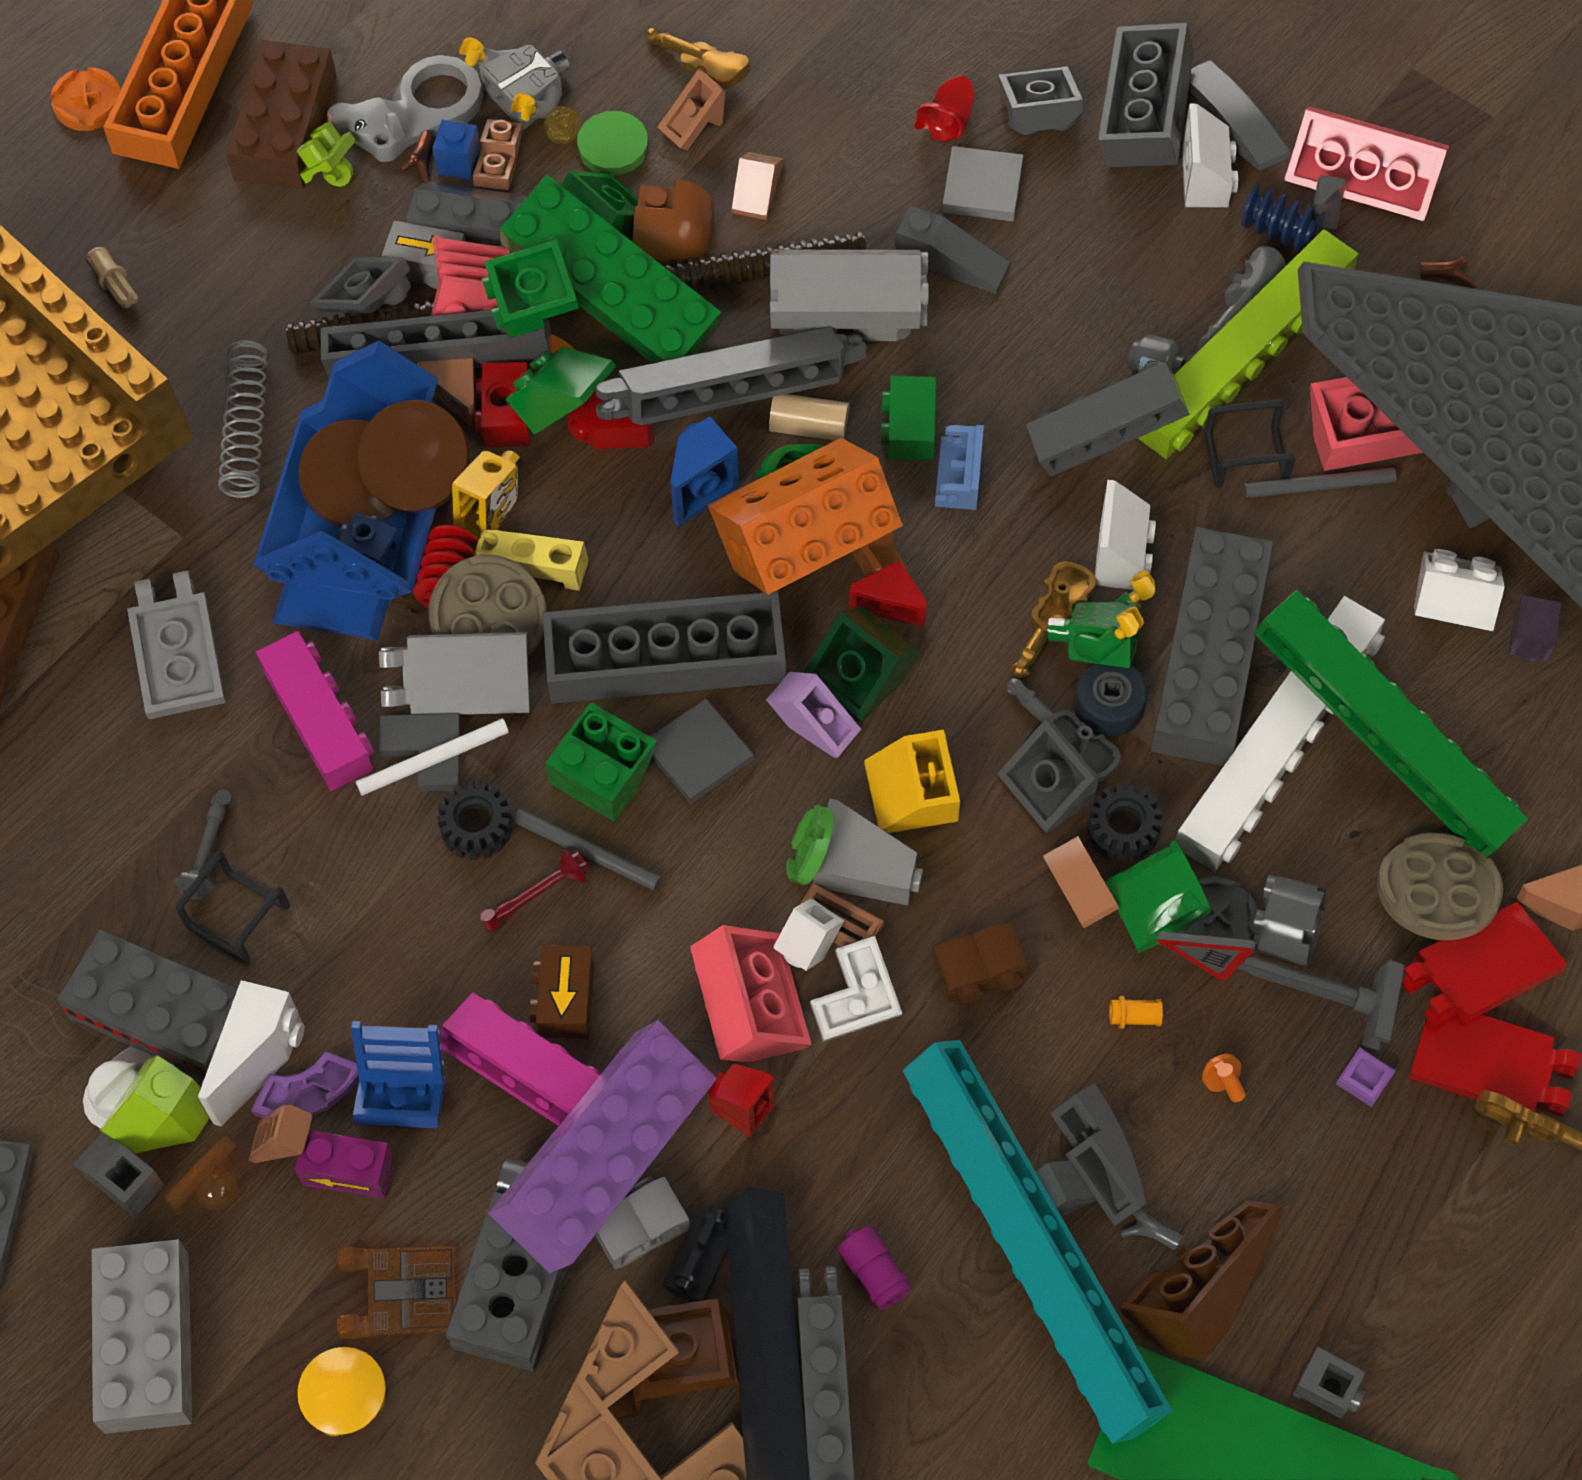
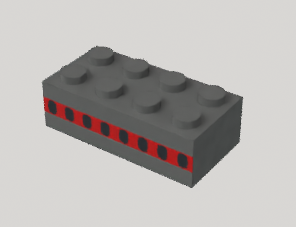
M99 930L57 1000L68 1019L150 1055H158L177 1067L205 1078L237 989Z

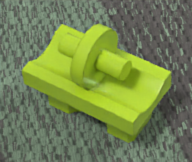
M329 121L314 129L310 134L312 139L304 143L296 151L306 165L300 176L305 183H308L318 172H322L324 179L328 183L341 187L349 183L353 176L351 163L344 158V155L356 140L351 132L340 136Z

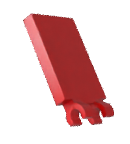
M1515 902L1499 910L1493 921L1477 934L1457 940H1440L1419 951L1415 959L1416 962L1404 968L1407 976L1402 978L1401 985L1408 994H1412L1433 982L1441 994L1429 1000L1428 1003L1432 1008L1424 1011V1015L1433 1026H1437L1457 1014L1465 1024L1563 973L1567 962L1522 906Z
M1456 1014L1437 1026H1433L1426 1017L1408 1078L1477 1100L1482 1090H1487L1504 1095L1534 1112L1535 1108H1539L1557 1116H1564L1565 1109L1569 1107L1572 1092L1560 1087H1548L1551 1074L1554 1072L1562 1077L1573 1079L1575 1071L1579 1070L1582 1054L1567 1049H1552L1555 1037L1485 1015H1480L1464 1024Z

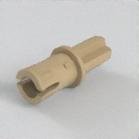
M95 247L89 251L87 255L90 258H86V261L98 276L100 287L104 290H109L124 309L129 308L131 304H135L138 296L127 282V274L124 268L118 266L113 261L109 252L104 247Z

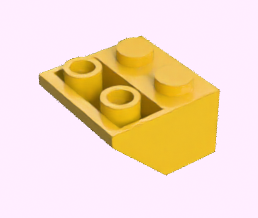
M944 730L904 736L864 760L877 826L886 833L958 822L960 798Z

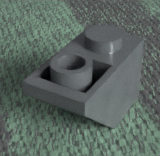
M103 1134L72 1165L74 1169L134 1218L144 1210L164 1187L155 1170L124 1145Z

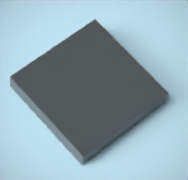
M704 699L650 736L657 740V746L652 759L690 805L754 761V754L707 699Z

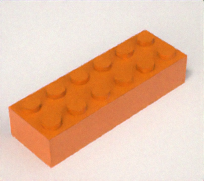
M162 0L103 126L112 154L180 169L253 7L252 0Z

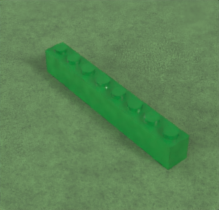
M1296 590L1272 611L1256 629L1254 634L1456 836L1465 839V844L1479 851L1487 858L1528 819L1512 798L1505 796L1492 784L1491 778L1484 770L1475 767L1463 755L1461 748L1456 742L1447 739L1434 726L1432 719L1425 712L1418 710L1405 697L1403 690L1397 684L1389 682L1376 669L1375 663L1369 656L1360 653L1348 641L1342 629L1332 625L1319 612L1317 605L1311 599L1304 597Z

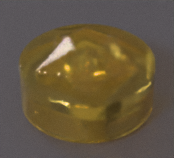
M566 106L553 108L544 120L546 135L557 144L571 143L575 140L581 129L580 117L573 109Z

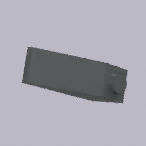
M911 205L896 232L895 250H920V252H928V271L997 294L1010 267L1008 260L945 217Z

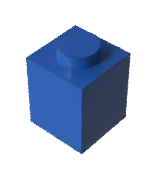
M441 120L432 148L438 175L467 180L473 179V173L480 156L477 125Z

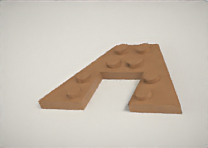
M626 1280L621 1282L535 1464L547 1480H746L743 1436L732 1422L660 1476L610 1410L609 1406L679 1353L676 1346Z

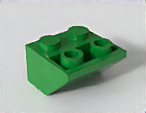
M590 702L545 762L549 784L615 822L638 791L657 746V740Z

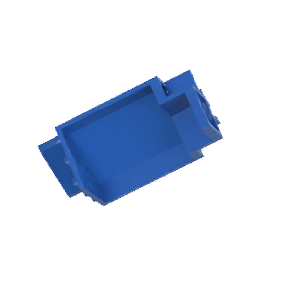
M377 341L334 362L323 400L301 410L253 566L266 572L270 579L284 583L272 623L378 641L389 600L413 591L435 509L418 513L398 510L393 517L386 521L389 526L398 530L401 549L390 568L386 569L337 540V535L341 528L325 522L310 509L303 498L298 479L300 459L305 446L319 430L332 423L343 420L370 422L384 408L406 400L427 401L444 409L443 406L432 400L438 378L381 341Z

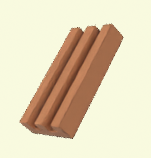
M814 883L800 903L802 904L811 898H816L869 926L870 928L866 931L837 915L844 920L840 929L860 940L873 936L876 937L877 933L884 926V920ZM841 931L838 932L833 943L841 947L858 942V940Z

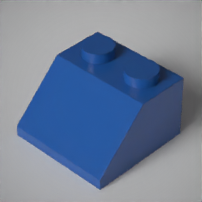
M710 416L700 423L689 425L678 437L670 481L673 520L678 527L707 509L708 504L739 488L737 447Z

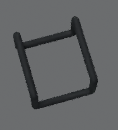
M1270 400L1215 406L1208 411L1204 436L1213 479L1217 488L1223 486L1227 468L1279 462L1282 478L1290 479L1295 463V455L1292 453L1284 454L1278 427L1283 409L1282 401ZM1275 408L1271 421V430L1277 454L1225 460L1218 466L1212 438L1215 415Z
M218 851L176 904V911L186 928L241 962L247 963L250 961V957L244 946L246 939L273 904L283 910H288L290 903L282 887H277L270 893L231 869L224 852ZM218 862H220L227 876L266 899L236 939V948L193 923L184 908Z

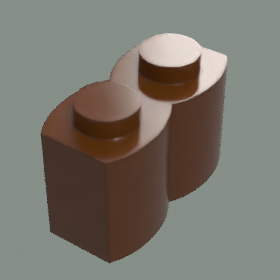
M1012 922L994 925L973 935L960 936L934 946L933 958L949 1001L960 1000L961 1003H969L981 998L984 995L983 991L997 987L1003 991L1013 989L1023 982V978L1028 976V963Z

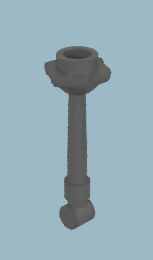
M220 789L211 798L212 806L206 818L208 822L194 869L181 873L174 881V884L180 888L179 893L181 895L186 892L206 866L219 824L222 823L225 815L224 808L231 801V794L225 789ZM206 878L191 899L200 900L203 896H207L214 889L213 883Z

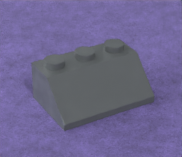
M427 181L414 189L406 219L407 223L464 233L466 242L499 247V245H502L499 229L528 195Z

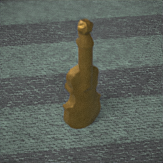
M650 28L646 31V40L648 42L660 45L663 50L669 49L681 54V62L685 70L693 71L694 73L698 69L702 70L722 89L736 86L750 72L749 59L745 55L734 53V51L721 52L716 47H712L705 42L692 44L672 36L668 32L660 33L658 29Z
M1067 561L1059 562L1053 567L1050 577L1044 580V587L1048 590V594L1039 599V604L1035 606L1031 613V620L1036 630L1023 649L1020 660L1011 666L1015 677L1020 679L1029 675V666L1036 661L1048 640L1049 619H1071L1076 604L1087 602V599L1092 595L1095 590L1096 579L1090 570Z
M1487 1090L1480 1092L1475 1103L1476 1111L1498 1121L1502 1125H1509L1503 1138L1506 1143L1519 1146L1525 1133L1546 1143L1562 1141L1582 1151V1132L1543 1113H1536L1504 1095Z

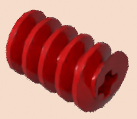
M441 525L433 528L429 533V542L425 546V555L420 563L421 569L417 574V582L413 587L414 597L427 608H429L433 589L441 576L455 564L474 555V549L471 546L477 544V538L464 528L455 525Z

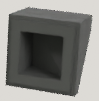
M1325 175L1318 177L1313 197L1311 218L1315 220L1324 212L1325 216L1321 228L1337 229L1341 202L1347 183L1344 178Z

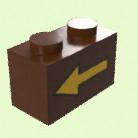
M542 945L541 959H534L533 984H539L538 998H531L529 1011L530 1023H536L539 1036L589 1039L594 974L592 946Z

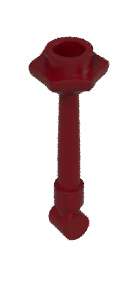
M563 849L560 852L559 870L511 900L502 902L497 906V909L484 910L480 914V919L486 930H497L501 926L502 919H508L516 913V910L564 878L578 881L579 883L585 882L584 873L589 871V868L579 852L575 850L570 853Z

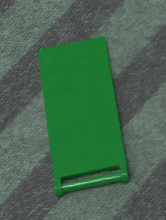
M1135 1345L1173 1411L1137 1438L1112 1444L1108 1436L1100 1429L1088 1460V1467L1117 1480H1460L1459 1476L1452 1472L1414 1460L1138 1345Z

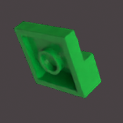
M557 239L484 261L489 276L482 278L488 300L496 298L498 307L491 308L497 329H506L508 339L545 328L543 319L579 309Z

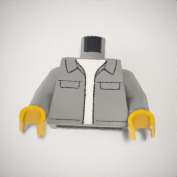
M468 37L464 39L459 53L466 55L465 63L470 67L475 66L477 63L480 65L483 89L514 122L522 123V131L538 118L548 119L553 116L562 96L560 74L570 68L568 59L562 51L558 50L544 58L533 45H525L518 49L496 51L484 48L483 44L475 38Z

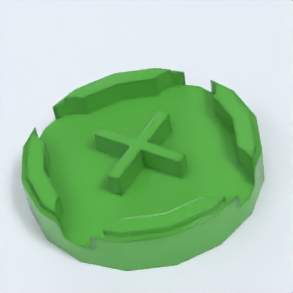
M817 804L814 806V809L811 808L807 811L800 821L791 843L793 844L792 849L797 850L795 860L789 858L786 864V874L791 882L803 886L808 885L821 867L832 837L834 813L831 809Z

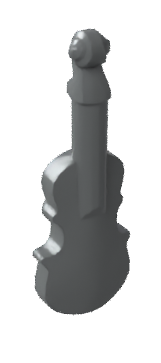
M1260 246L1256 248L1250 259L1245 261V273L1234 275L1232 285L1225 292L1227 309L1214 324L1208 327V332L1199 340L1198 347L1200 349L1285 267V260L1278 250L1268 246Z
M1012 678L1007 682L1006 691L1009 694L1016 695L1023 708H1026L1041 723L1045 719L1052 721L1099 777L1098 783L1112 775L1120 761V752L1115 745L1105 739L1104 734L1094 736L1092 729L1086 726L1084 722L1079 721L1075 713L1070 710L1053 713L1036 697V693L1033 690H1028L1023 685L1021 680Z

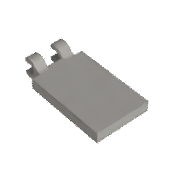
M188 570L173 573L177 598L157 602L155 589L151 585L150 578L135 581L139 606L127 608L144 709L148 720L226 703L207 598L204 592L195 594L193 581L190 579Z
M527 632L409 635L407 637V647H384L379 651V666L381 668L403 667V686L383 687L384 690H381L382 707L410 704L411 715L529 713L531 710Z

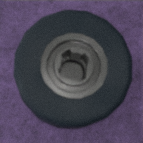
M1095 663L1088 666L1079 676L1074 698L1076 716L1079 721L1084 722L1086 726L1090 727L1096 735L1104 734L1105 737H1115L1132 731L1142 720L1148 694L1145 679L1138 669L1132 665L1130 668Z

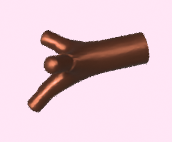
M428 131L421 132L413 153L400 166L403 171H406L414 164H417L423 183L431 182L427 173V157L434 141V135Z
M1461 257L1454 261L1421 262L1420 276L1448 277L1465 283L1469 288L1476 289L1477 284L1469 276L1460 271V268L1469 263L1466 257Z

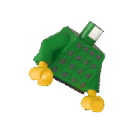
M1142 570L1135 574L1129 581L1134 591L1131 593L1124 592L1114 602H1081L1076 604L1071 619L1050 618L1048 623V641L1068 642V657L1073 661L1130 668L1140 641V627L1144 624L1141 616V603L1138 601L1147 600L1155 593V581L1149 571Z

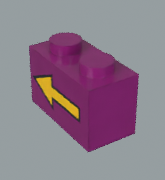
M309 1130L304 1151L301 1155H298L294 1171L302 1186L385 1199L394 1157L386 1142Z

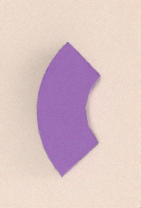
M325 1051L316 1064L302 1073L288 1076L269 1073L251 1112L254 1116L264 1118L279 1107L291 1104L313 1115L319 1114L337 1104L359 1081L357 1063Z

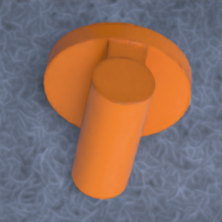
M1229 1053L1212 1058L1207 1063L1202 1074L1204 1085L1213 1092L1226 1090L1230 1100L1233 1102H1240L1245 1098V1090L1238 1078L1241 1073L1240 1061Z

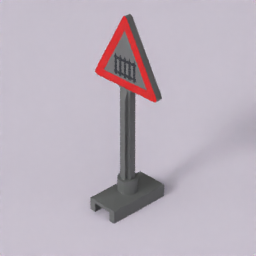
M1158 932L1157 942L1221 981H1226L1237 969H1240L1255 977L1350 1006L1351 1010L1366 1014L1361 1048L1377 1053L1381 1041L1385 1043L1391 1041L1404 964L1388 960L1375 972L1372 990L1360 986L1353 988L1267 960L1250 958L1249 956L1254 951L1256 943L1252 940Z

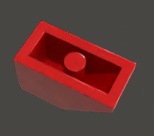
M596 390L583 405L567 414L568 430L573 437L580 442L586 441L595 449L649 447L654 443L652 423L646 425L632 423L629 417L609 419L608 421L599 418L596 414V406L606 400L599 399Z
M732 1064L726 1074L719 1072L715 1076L717 1078L707 1091L710 1094L708 1096L710 1111L751 1138L775 1106L774 1077L767 1072Z

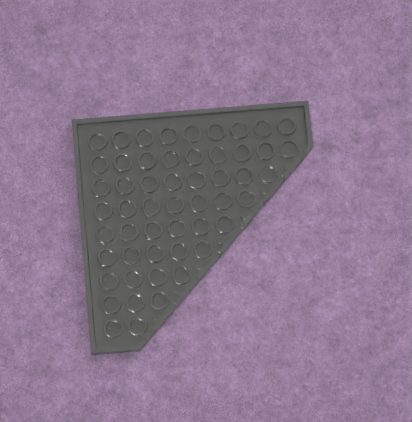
M1304 261L1298 268L1303 334L1582 608V306Z

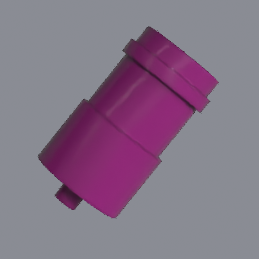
M867 1226L859 1231L851 1229L846 1233L848 1238L838 1247V1253L853 1275L859 1278L870 1294V1300L873 1304H876L880 1310H885L898 1303L910 1293L912 1287L909 1284V1278L900 1271L890 1256L889 1249L873 1226Z

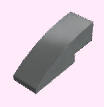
M1093 1083L1072 1096L1050 1114L1074 1147L1065 1154L1115 1226L1146 1205L1134 1157L1124 1133L1107 1101L1096 1084Z

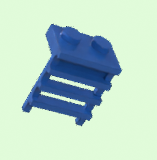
M352 1021L351 1031L359 1075V1085L353 1111L354 1124L439 1128L446 1076L443 1074L444 1061L441 1058L442 1045L439 1042L440 1029H438V1026L429 1025L428 1028L361 1026V1022Z

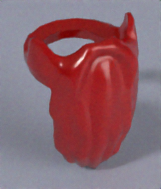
M965 75L947 80L939 87L932 103L925 102L919 106L914 128L916 130L927 129L934 140L944 143L955 138L959 140L966 130L974 103V89L971 81Z

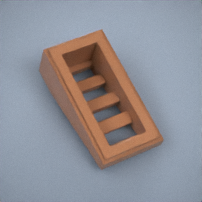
M288 1104L279 1107L261 1119L256 1130L249 1161L259 1163L301 1155L304 1151L313 1114Z

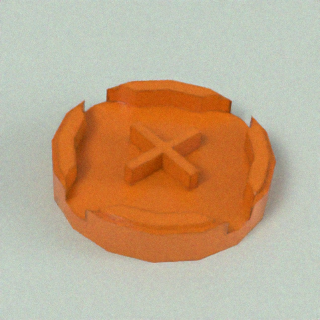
M87 67L88 71L78 72V69H75L57 80L51 90V105L56 118L65 127L77 131H92L104 126L121 90L117 79L106 70Z

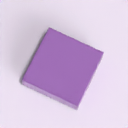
M1359 1047L1339 1077L1336 1085L1373 1107L1396 1070Z

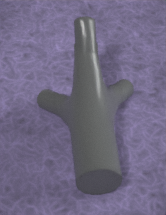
M1142 1208L1133 1213L1137 1219L1136 1225L1120 1230L1122 1238L1133 1235L1147 1236L1172 1250L1176 1249L1182 1238L1181 1234L1155 1220Z

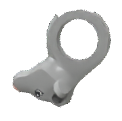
M432 56L424 58L410 67L401 78L392 100L378 97L357 104L343 102L333 104L327 112V122L330 121L341 135L351 132L356 140L354 143L371 153L380 162H391L407 147L418 142L421 132L428 131L436 136L442 119L467 124L479 112L484 95L478 72L473 67L468 66L457 57ZM433 76H453L466 85L465 95L459 102L450 107L441 109L428 108L418 103L414 98L416 88L423 81Z

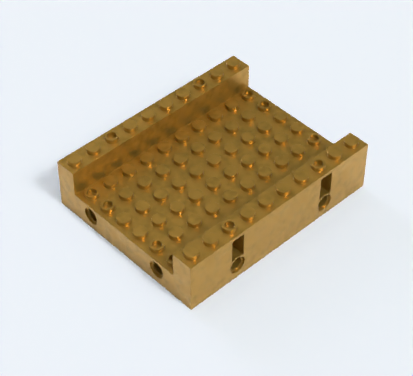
M0 225L1 580L195 437L169 380Z

